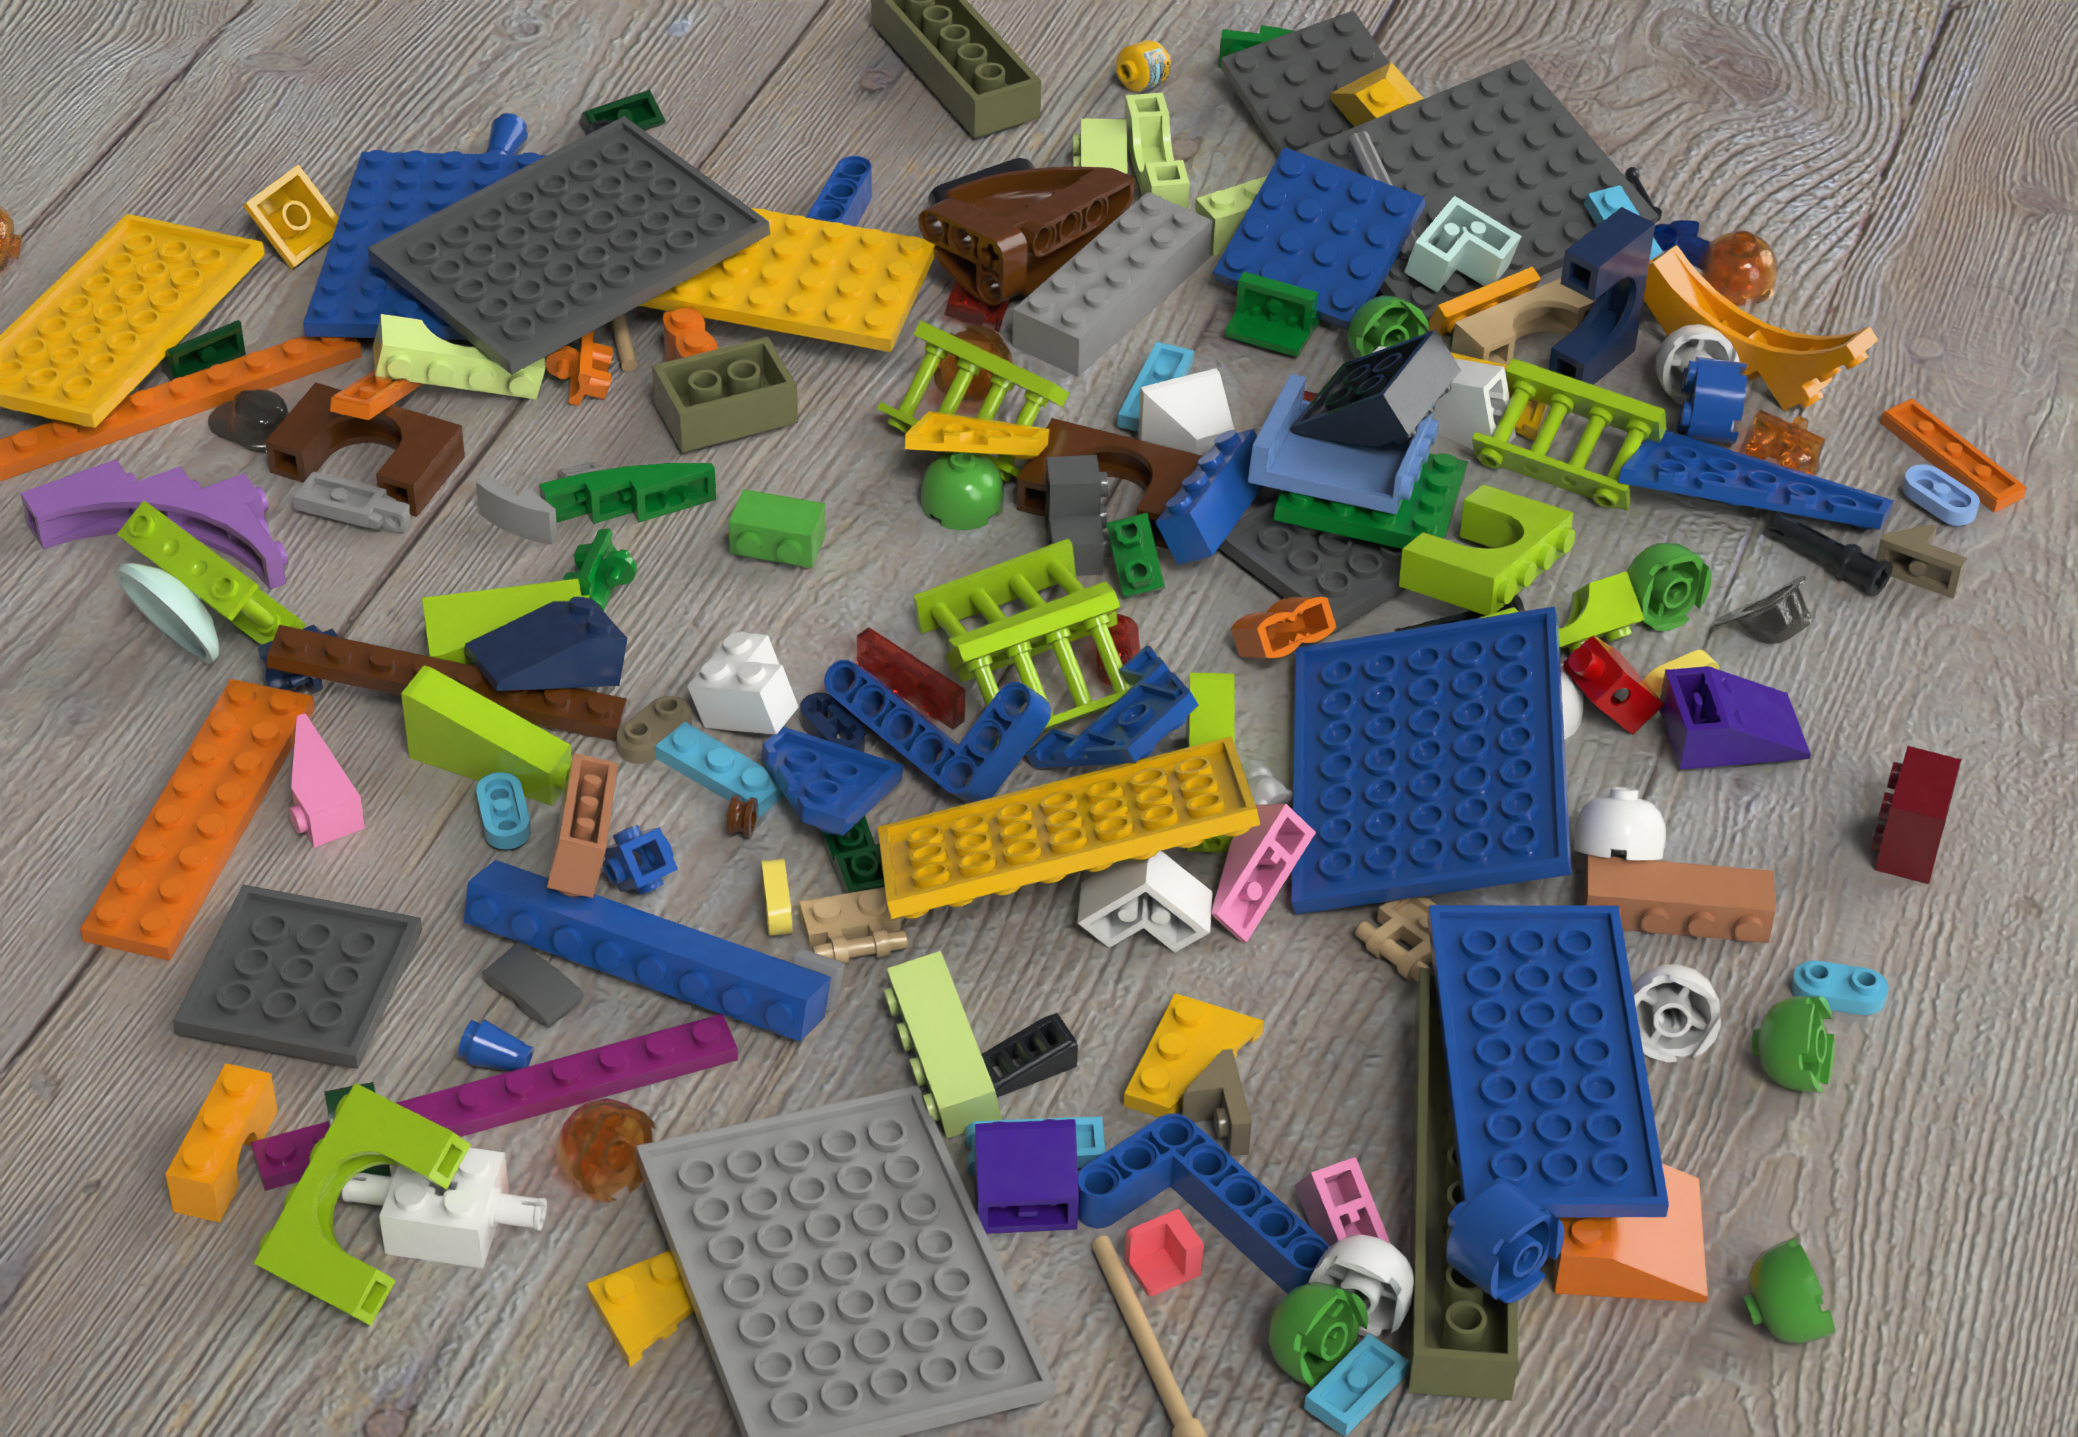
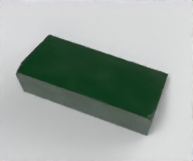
M649 89L583 111L579 124L585 132L586 127L593 122L599 120L615 121L625 116L642 130L646 131L661 126L666 121Z
M239 320L167 349L161 363L162 372L172 381L175 378L184 377L208 369L213 365L222 364L246 355L241 322Z

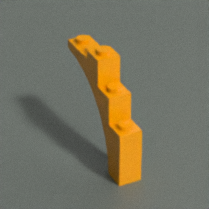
M1677 245L1649 261L1644 301L1666 335L1669 336L1672 332L1683 326L1702 324L1718 330L1732 343L1739 356V362L1747 364V368L1742 375H1747L1750 381L1761 376L1783 411L1798 404L1804 409L1823 397L1820 390L1833 380L1832 377L1841 370L1840 366L1844 365L1847 370L1857 366L1868 358L1865 351L1878 341L1870 326L1848 334L1816 336L1794 333L1767 324L1741 310L1718 293L1694 269Z

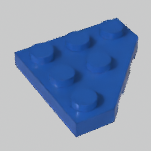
M782 727L777 735H772L763 743L761 756L762 762L801 822L818 827L824 833L840 835L847 833L902 781L904 766L786 727Z

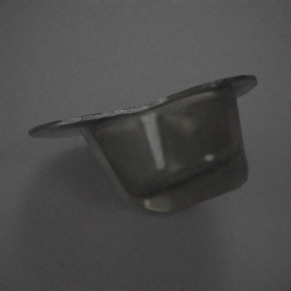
M265 389L243 390L235 395L234 400L226 402L213 410L209 415L208 426L211 432L219 437L237 443L254 452L267 453L265 441L285 419L289 411L284 399L273 391Z
M1806 577L1796 578L1767 597L1719 617L1711 623V626L1716 627L1737 621L1757 641L1775 644L1790 639L1808 627L1812 622V616L1807 609L1806 602L1799 588L1806 580Z

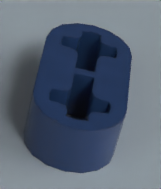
M813 693L802 700L800 703L801 726L808 735L858 751H865L863 725L830 694Z

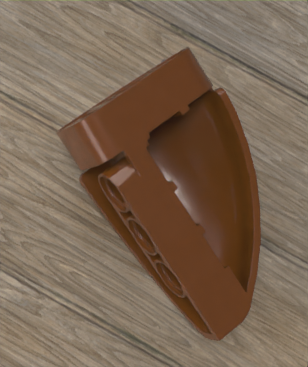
M1082 166L1047 167L1005 172L970 181L949 189L945 194V200L923 210L919 214L918 225L924 239L935 244L934 255L951 277L977 299L988 305L996 306L1019 293L1029 296L1122 215L1133 201L1135 177L1113 168Z

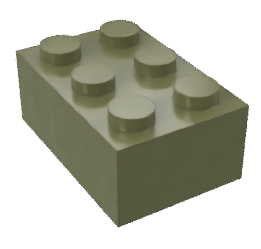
M768 337L652 365L654 404L682 453L798 423L797 384Z

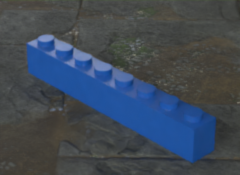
M498 860L493 861L468 881L464 923L800 1042L825 1018L831 977L596 894H594L593 898L582 895L577 897L563 895L558 890L547 888V877Z

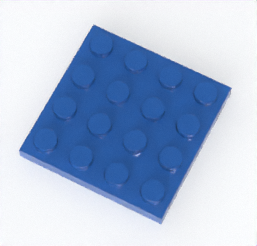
M1284 147L1213 271L1216 281L1238 288V280L1245 271L1318 292L1316 318L1348 329L1350 319L1357 308L1366 301L1375 298L1426 206L1425 199L1421 195Z

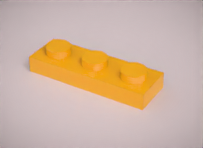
M1530 267L1439 304L1428 321L1429 332L1436 329L1440 336L1447 333L1453 335L1455 322L1534 290L1541 278L1535 269Z

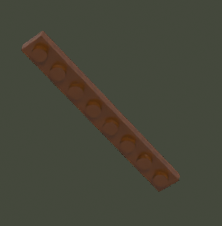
M279 625L267 654L268 668L400 696L425 665L439 671L532 724L612 741L617 740V732L621 727L626 710L627 698L580 688L496 691L476 666Z

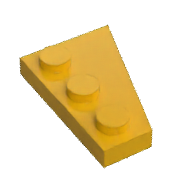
M928 411L906 432L905 449L1005 454L1017 459H1032L1034 456H1038L1048 445L1049 429Z
M1175 993L1124 1092L1123 1106L1156 1117L1176 1114L1183 1108L1185 1090L1222 1050L1232 1049L1236 1059L1237 1051L1248 1041L1253 1043L1263 1034L1264 1020Z

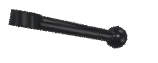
M1636 167L1628 168L1625 172L1626 179L1633 182L1638 193L1659 216L1657 222L1660 221L1662 210L1655 207L1639 179L1640 171Z

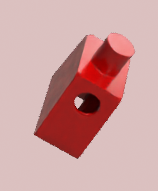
M1595 635L1589 637L1579 648L1575 649L1563 663L1565 671L1599 709L1632 735L1665 705L1623 655ZM1626 688L1629 690V694L1622 702L1614 695L1617 690Z

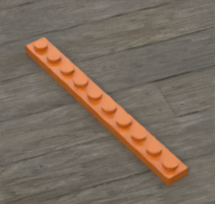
M302 336L290 339L261 351H255L246 356L213 365L208 369L184 377H178L167 383L128 395L96 428L83 427L78 424L55 420L0 439V481L362 357L361 345L355 337Z

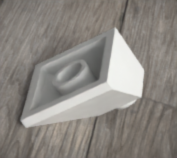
M1217 368L1140 387L1138 440L1204 456L1214 445V439L1228 430H1235L1221 376Z

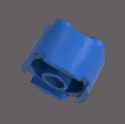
M1696 357L1695 361H1689L1687 368H1684L1681 383V392L1688 393L1687 401H1684L1682 408H1679L1676 432H1682L1684 436L1696 440L1735 444L1739 432H1733L1734 420L1741 421L1747 384V375L1742 374L1746 370L1747 364Z
M1498 1178L1470 1203L1462 1201L1451 1211L1448 1217V1226L1452 1228L1447 1243L1446 1262L1496 1300L1499 1298L1504 1303H1513L1531 1293L1546 1277V1274L1540 1271L1548 1256L1556 1261L1564 1241V1225L1552 1212L1505 1178Z

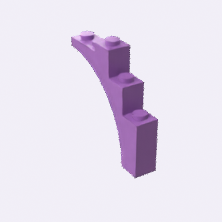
M115 459L21 492L27 525L43 549L77 539L117 534L145 500L204 545L232 556L251 569L270 590L286 584L283 566L288 565V557L280 541L274 542L270 536L264 511L269 510L266 495L260 486L256 488L253 486L245 473L201 489L196 479L191 481L181 466L137 481L132 472L126 474L120 463Z

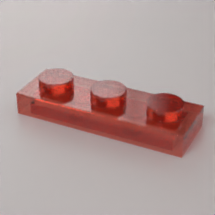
M870 627L857 635L858 666L876 676L901 698H905L925 711L929 717L942 722L952 730L965 721V689Z

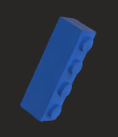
M1254 429L1238 433L1236 430H1228L1217 436L1209 452L1198 460L1199 465L1194 472L1182 481L1183 486L1178 493L1166 502L1165 510L1155 523L1177 565L1213 556L1263 488L1262 485L1248 483L1252 446L1257 438Z

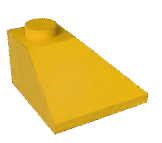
M1392 62L1330 93L1329 97L1354 127L1424 99Z
M299 164L242 205L290 269L296 267L330 241L339 217Z

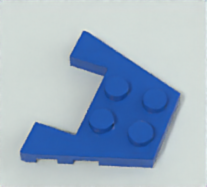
M1146 645L1119 669L1126 682L1134 685L1129 691L1078 736L1052 729L1030 748L1025 755L1034 768L1136 763L1138 760L1149 756L1154 751L1155 745L1170 731L1181 727L1186 722L1187 716L1199 704L1191 691L1176 674L1168 669L1160 657H1157L1151 646Z

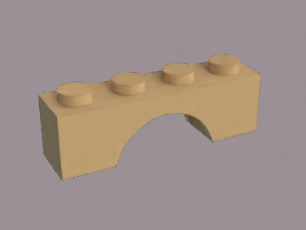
M1561 278L1455 322L1451 353L1508 365L1511 358H1513L1515 341L1518 338L1536 332H1552L1566 336L1580 325L1596 300L1593 301L1560 284Z

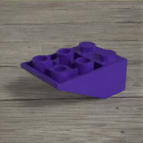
M1709 666L1665 670L1660 700L1665 705L1659 711L1680 770L1810 759L1811 753L1788 693Z

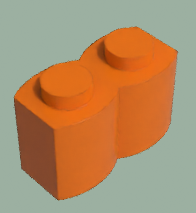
M678 308L664 313L663 329L666 362L718 349L715 339L705 331L703 316L695 308Z
M1290 597L1276 602L1267 612H1255L1241 617L1230 629L1239 657L1280 658L1293 652L1301 643H1313L1326 638L1337 626L1328 598Z

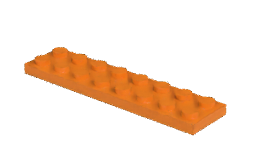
M230 679L81 926L80 931L83 942L163 960H171L295 744L297 716L306 713L308 718H310L315 710L314 697L312 695Z

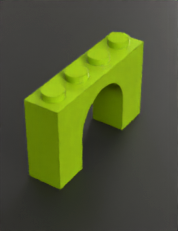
M1483 484L1463 500L1460 537L1492 548L1469 547L1423 532L1402 549L1399 587L1486 616L1496 613L1505 604H1509L1513 597L1521 590L1529 587L1533 580L1541 573L1549 570L1552 564L1562 555L1567 554L1571 550L1575 540V530L1572 529L1574 512Z
M355 1083L349 1094H346L339 1101L335 1110V1119L325 1137L319 1140L313 1147L309 1158L310 1163L299 1183L289 1190L284 1201V1210L275 1226L263 1236L258 1249L259 1254L254 1264L371 1326L396 1280L349 1255L339 1244L334 1232L333 1214L341 1191L358 1173L377 1165H396L405 1168L447 1190L471 1144L454 1132Z

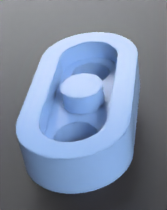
M1915 465L1906 471L1903 492L1910 500L1951 526L1967 525L1975 520L1980 500L1971 489L1931 465Z

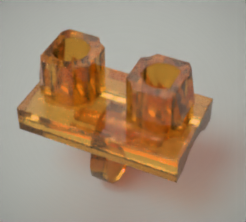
M1760 410L1754 416L1752 431L1747 441L1745 453L1748 456L1765 460L1769 456L1780 461L1779 465L1815 476L1820 469L1819 460L1826 439L1807 431L1809 421L1802 416H1797L1792 423H1789Z

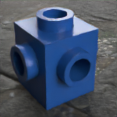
M638 825L631 826L614 834L615 843L606 847L604 855L606 860L603 861L604 871L609 881L614 886L617 885L620 892L636 889L638 895H642L664 884L662 877L678 870L673 858L671 845L663 835L660 827L641 831Z

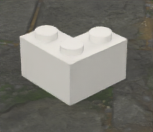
M732 632L687 686L704 728L777 735L798 709L797 701L782 665H779L768 635Z
M1158 851L1155 856L1148 859L1135 860L1130 858L1115 862L1110 867L1081 882L1077 923L1109 948L1144 928L1176 953L1210 933L1213 892L1162 851Z

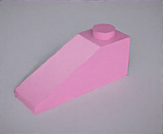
M306 713L298 715L291 780L294 806L289 808L288 812L295 831L298 834L304 832L313 847L316 848L365 829L360 795Z
M1287 804L1256 805L1261 825L1251 827L1246 833L1234 836L1231 840L1211 915L1240 942L1248 941L1316 833Z
M1356 1157L1311 1172L1294 1185L1311 1228L1329 1246L1351 1235H1368L1390 1243Z

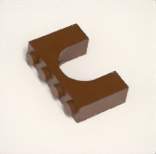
M316 382L265 441L270 473L302 483L306 481L313 471L317 472L334 452L346 446L359 443H376L394 449L395 452L376 474L377 487L387 489V495L396 499V501L409 504L410 515L418 517L465 458L462 425L391 405L370 420L330 412L331 397L342 390Z
M1051 418L1046 429H1049L1048 445L1038 456L1028 459L1017 478V510L1044 517L1046 457L1097 455L1099 472H1107V477L1133 482L1145 491L1137 507L1136 515L1148 513L1155 545L1169 549L1155 522L1165 510L1166 502L1174 497L1183 486L1182 481L1199 465L1198 460L1202 455Z

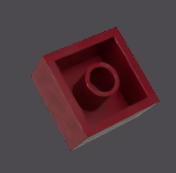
M1907 746L1903 763L1893 762L1887 788L1894 789L1895 791L1894 794L1884 793L1878 816L1879 820L1887 821L1886 826L1877 824L1870 849L1879 852L1875 871L1929 884L1962 759Z

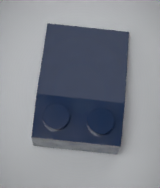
M573 597L570 601H553L466 643L464 652L496 691L620 686L628 638L594 600L586 597Z

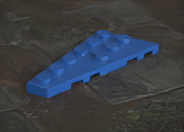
M1667 430L1660 443L1650 439L1643 442L1622 467L1618 483L1723 501L1733 506L1745 505L1852 524L1862 529H1881L1890 515L1894 501Z

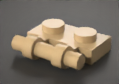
M885 887L799 902L800 917L809 948L812 947L813 953L848 964L849 958L872 954L875 955V958L888 957L891 955V951L908 948L907 935L905 930H901L900 917L891 919Z
M1426 896L1387 901L1378 909L1377 921L1382 926L1377 929L1369 922L1364 921L1358 926L1355 936L1366 943V949L1377 958L1385 957L1396 965L1397 972L1405 979L1419 982L1420 968H1430L1427 964L1432 961L1427 917L1429 905L1437 904ZM1403 939L1414 948L1408 952L1398 945L1396 941Z

